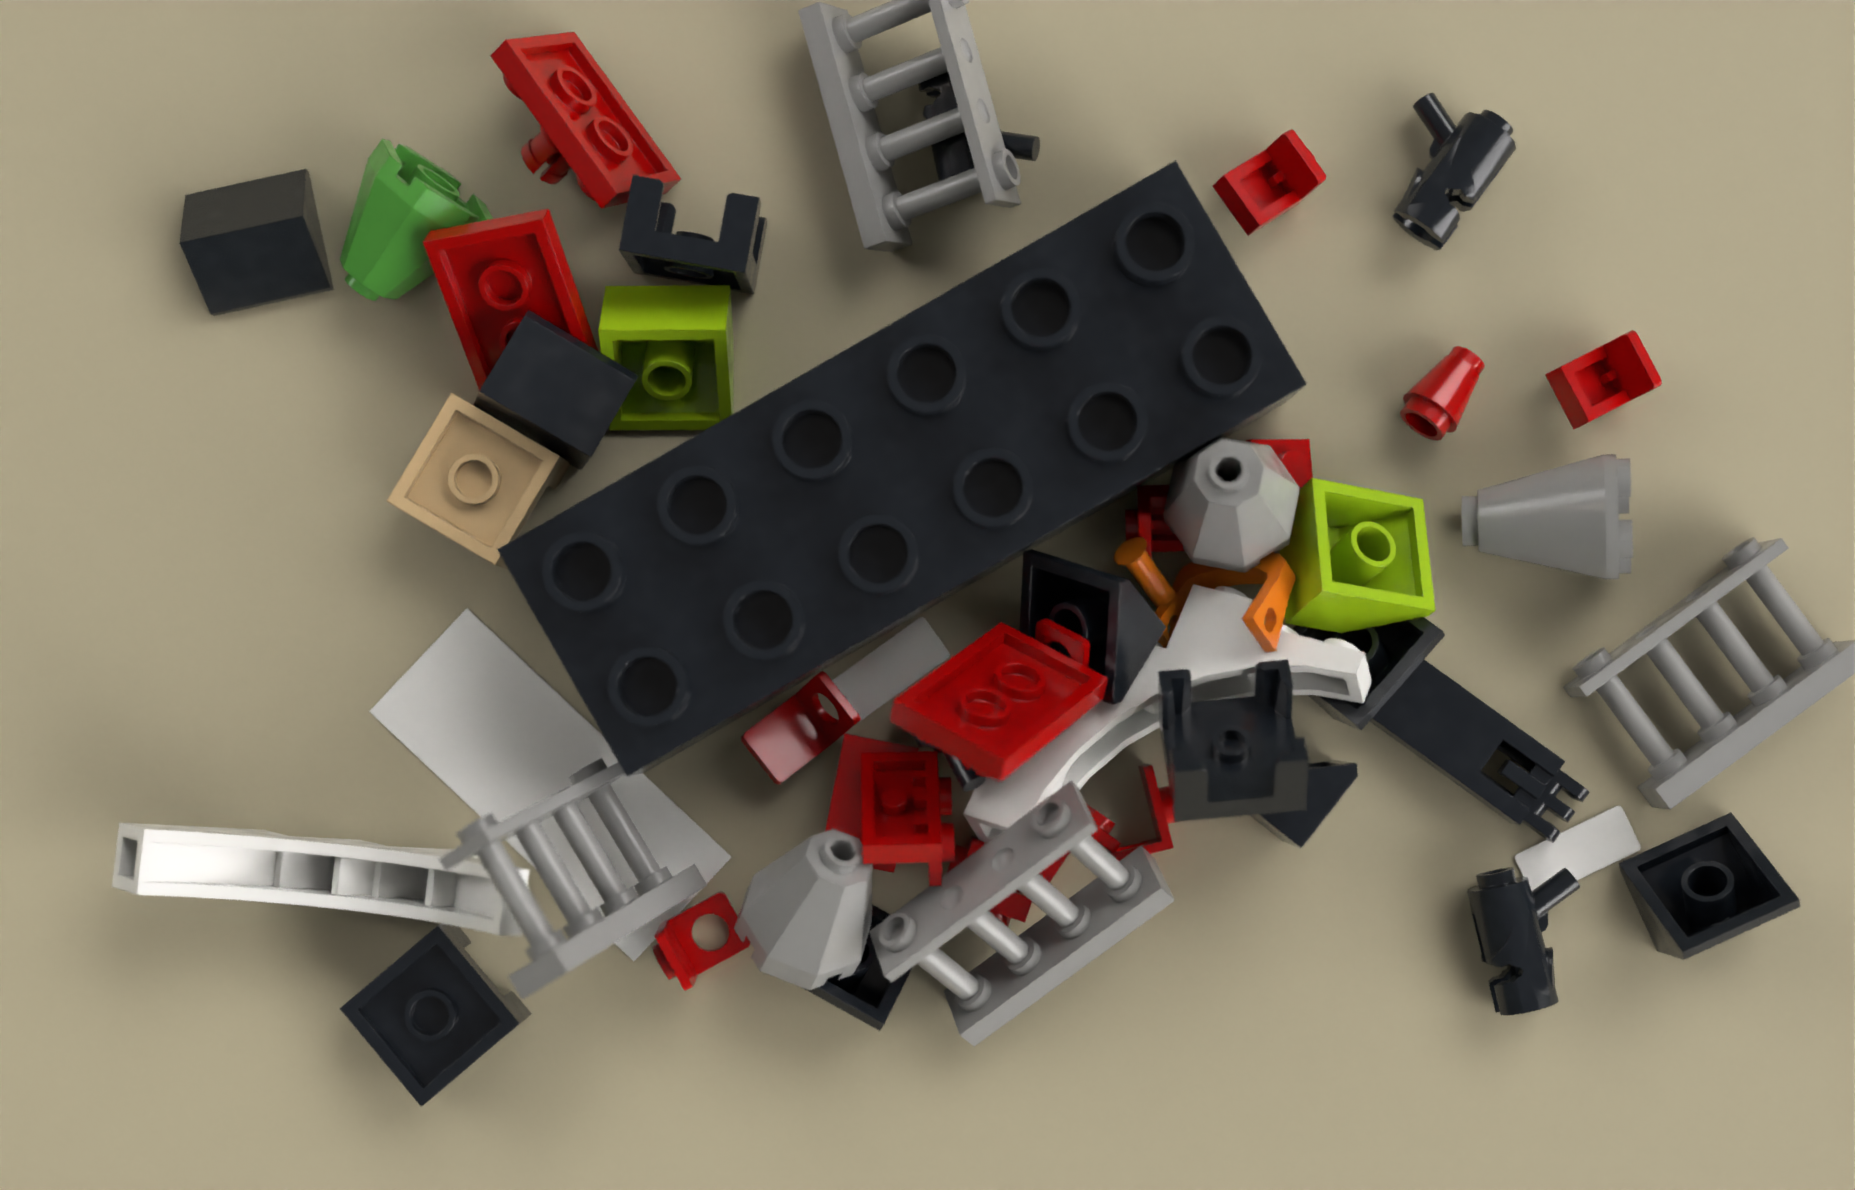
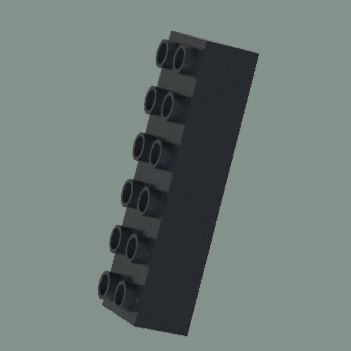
M1175 160L497 550L628 777L649 771L1023 555V551L1039 546L1136 490L1138 486H1143L1174 467V464L1218 437L1226 438L1285 404L1305 387L1307 383Z

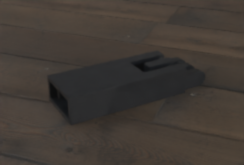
M1426 660L1420 663L1370 720L1375 726L1505 820L1518 825L1523 822L1552 843L1555 842L1561 832L1552 823L1542 818L1545 811H1550L1567 823L1575 814L1573 809L1556 798L1560 790H1563L1569 797L1579 802H1583L1590 793L1584 786L1560 770L1565 763L1562 758ZM1496 749L1528 771L1526 772L1511 760H1505L1497 771L1501 776L1507 777L1519 786L1514 794L1481 771Z

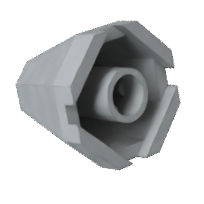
M1218 437L1174 464L1163 513L1164 521L1171 532L1177 536L1193 563L1246 573L1260 564V560L1273 551L1275 554L1290 544L1300 487L1271 446Z
M835 829L809 837L754 874L747 888L734 929L742 943L747 936L754 947L751 957L759 971L807 990L825 985L827 979L840 974L838 979L840 980L854 974L861 961L872 923V864H863L861 841Z

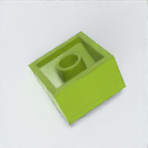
M730 285L605 286L598 329L601 353L639 375L610 424V430H706L734 414V335Z
M1311 478L1300 489L1290 544L1279 551L1280 555L1285 558L1296 574V581L1291 590L1285 612V624L1344 633L1427 617L1436 611L1423 499Z

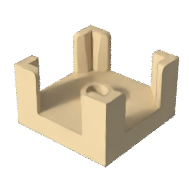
M451 393L388 497L387 502L490 563L508 569L497 549L517 538L547 486L555 490L570 464L549 449Z

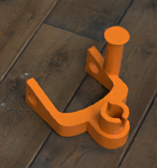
M1143 537L1130 538L1123 542L1115 551V563L1127 567L1157 608L1155 613L1166 626L1158 640L1163 648H1166L1193 584L1215 589L1218 586L1262 584V588L1242 617V620L1264 652H1276L1289 596L1296 581V574L1280 554H1274L1273 551L1261 559L1260 564L1246 573L1191 562L1179 571L1173 586H1171L1146 552L1147 542Z

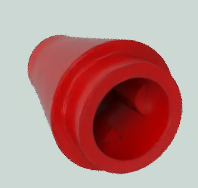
M1461 346L1453 347L1448 355L1403 396L1405 405L1400 411L1403 421L1416 433L1435 441L1441 440L1446 433L1456 431L1479 380V375L1485 368L1483 361L1467 348Z

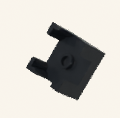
M637 175L632 176L619 251L634 273L699 285H730V290L749 294L755 293L767 228V219L759 217L761 209L759 197L738 193H730L727 196L719 241L716 242L709 236L694 232L678 231L676 234H672L676 209L671 203L661 202L664 189L662 181Z
M1288 659L1257 663L1255 666V696L1191 702V672L1188 669L1158 671L1159 726L1174 822L1306 810L1309 758L1304 737L1296 738L1291 718L1293 682Z
M447 924L436 926L340 1008L421 1107L532 1014L513 991L504 996L464 949L471 944L470 939L460 927Z

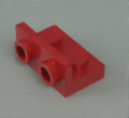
M937 751L861 753L863 864L928 862L929 887L942 886V862H955L954 824L941 823V815H952L951 777H939Z

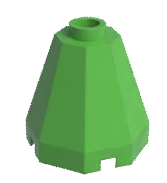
M382 138L367 160L342 249L340 261L343 269L349 273L345 281L352 289L369 300L377 301L379 296L396 300L434 274L423 244L429 231L490 220L493 217L486 204L474 194L466 203L459 198L460 193L457 189L461 183L450 173L408 146L398 144L394 149L391 141Z

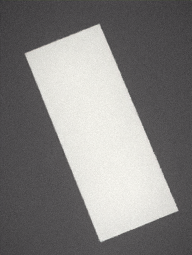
M468 608L462 612L369 711L480 817L492 813L498 823L572 786L573 783L569 777L592 762L602 758L607 768L618 763L605 737ZM643 773L628 777L625 774L610 784L660 869L667 866L671 875L675 876L695 864L707 884L730 860L731 856ZM586 798L576 803L627 889L632 886L634 887L639 882L590 799ZM551 816L541 821V826L591 910L598 907L605 918L599 907L604 904V901L556 820ZM514 835L506 841L534 867L517 836ZM701 890L620 939L615 944L630 959L635 961L655 940L654 935L659 925L679 914Z

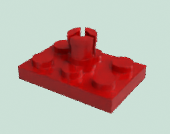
M575 32L505 39L490 55L503 73V80L507 88L513 95L525 103L540 124L541 131L522 147L521 155L527 168L533 174L547 162L549 166L542 172L540 176L541 181L556 185L572 168L577 175V182L581 190L590 199L595 201L601 209L628 203L633 175L661 180L664 185L663 194H666L681 180L678 173Z
M549 208L429 231L423 244L479 390L528 310L598 351Z
M1000 622L893 700L889 721L914 734L919 740L932 744L961 760L964 767L968 770L974 769L976 775L993 778L1001 782L1103 700L1109 678Z

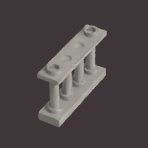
M892 0L854 17L848 14V11L822 2H817L798 10L864 249L893 252L912 245L908 229L912 218L981 192L985 204L1007 208L1021 204L1016 187L1021 181L1020 171L1013 154L1005 148L965 6L970 0ZM927 13H932L941 45L940 48L871 76L864 72L858 50L861 48L862 40ZM946 72L949 73L958 105L957 108L889 135L881 132L875 111L879 99ZM965 132L975 168L904 195L898 192L891 168L894 166L895 159Z
M1753 537L1732 549L1722 558L1727 565L1726 568L1610 653L1603 647L1585 657L1573 668L1578 676L1563 687L1570 697H1587L1597 690L1651 763L1648 771L1652 776L1637 788L1651 807L1671 810L1855 674V640L1832 642L1830 638L1822 640L1767 566L1769 562L1789 549L1782 538L1758 543ZM1745 580L1801 653L1797 658L1801 667L1784 679L1780 675L1772 676L1717 602ZM1695 617H1697L1751 690L1747 697L1752 703L1734 716L1730 712L1722 713L1667 639ZM1644 654L1649 656L1701 727L1697 732L1701 740L1684 753L1679 748L1674 750L1670 748L1617 676V674Z
M602 758L592 762L569 777L573 783L572 786L499 823L492 813L481 817L457 832L456 834L462 844L439 859L445 871L477 855L531 945L525 951L532 962L508 976L521 999L526 998L707 886L695 864L675 876L671 875L667 866L660 869L610 785L625 775L619 762L608 768ZM586 798L590 799L639 883L634 885V887L632 886L628 889L625 887L576 803ZM551 816L556 820L603 899L604 904L599 907L605 918L598 907L591 910L541 826V821ZM514 835L517 836L567 920L568 925L563 927L568 935L569 940L566 939L561 929L554 932L501 842Z
M1070 781L942 877V886L928 887L895 913L889 915L884 921L870 930L869 933L884 977L893 982L918 964L947 988L944 990L959 1035L973 1046H976L1170 905L1175 899L1155 858L1142 846L1138 847L1121 861H1118L1090 836L1098 830L1078 786ZM1068 851L1097 876L1095 880L1069 899L1039 874ZM1017 889L1047 914L1019 936L989 912L991 908ZM966 927L997 951L970 972L966 971L939 949L940 946Z

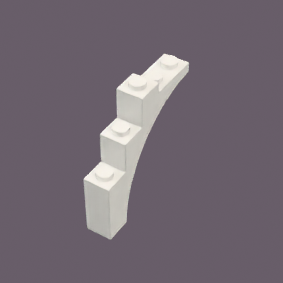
M1193 584L1167 647L1163 648L1159 642L1156 643L1122 702L1112 705L1100 701L1003 781L998 782L993 778L985 777V782L974 789L964 811V816L978 839L989 842L1068 782L1072 781L1080 790L1092 775L1124 748L1160 727L1158 671L1188 669L1191 672V702L1255 696V666L1257 663L1288 659L1293 682V695H1316L1364 704L1372 683L1365 652L1359 651L1357 647L1341 639L1328 638L1323 642L1300 636L1296 631L1285 625H1282L1276 652H1264L1242 620V617L1253 602L1252 599L1231 587L1218 586L1215 589Z
M119 823L112 887L136 895L245 900L343 909L431 921L499 936L523 935L522 930L477 855L445 871L439 859L454 849L394 847L357 839L296 837L258 829ZM516 867L529 888V870Z

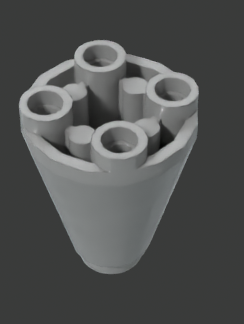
M1603 454L1479 489L1477 496H1462L1463 546H1479V552L1605 580L1619 579V574H1631V558H1633L1632 520H1619V514H1629V496H1631L1630 458L1617 459L1616 454Z

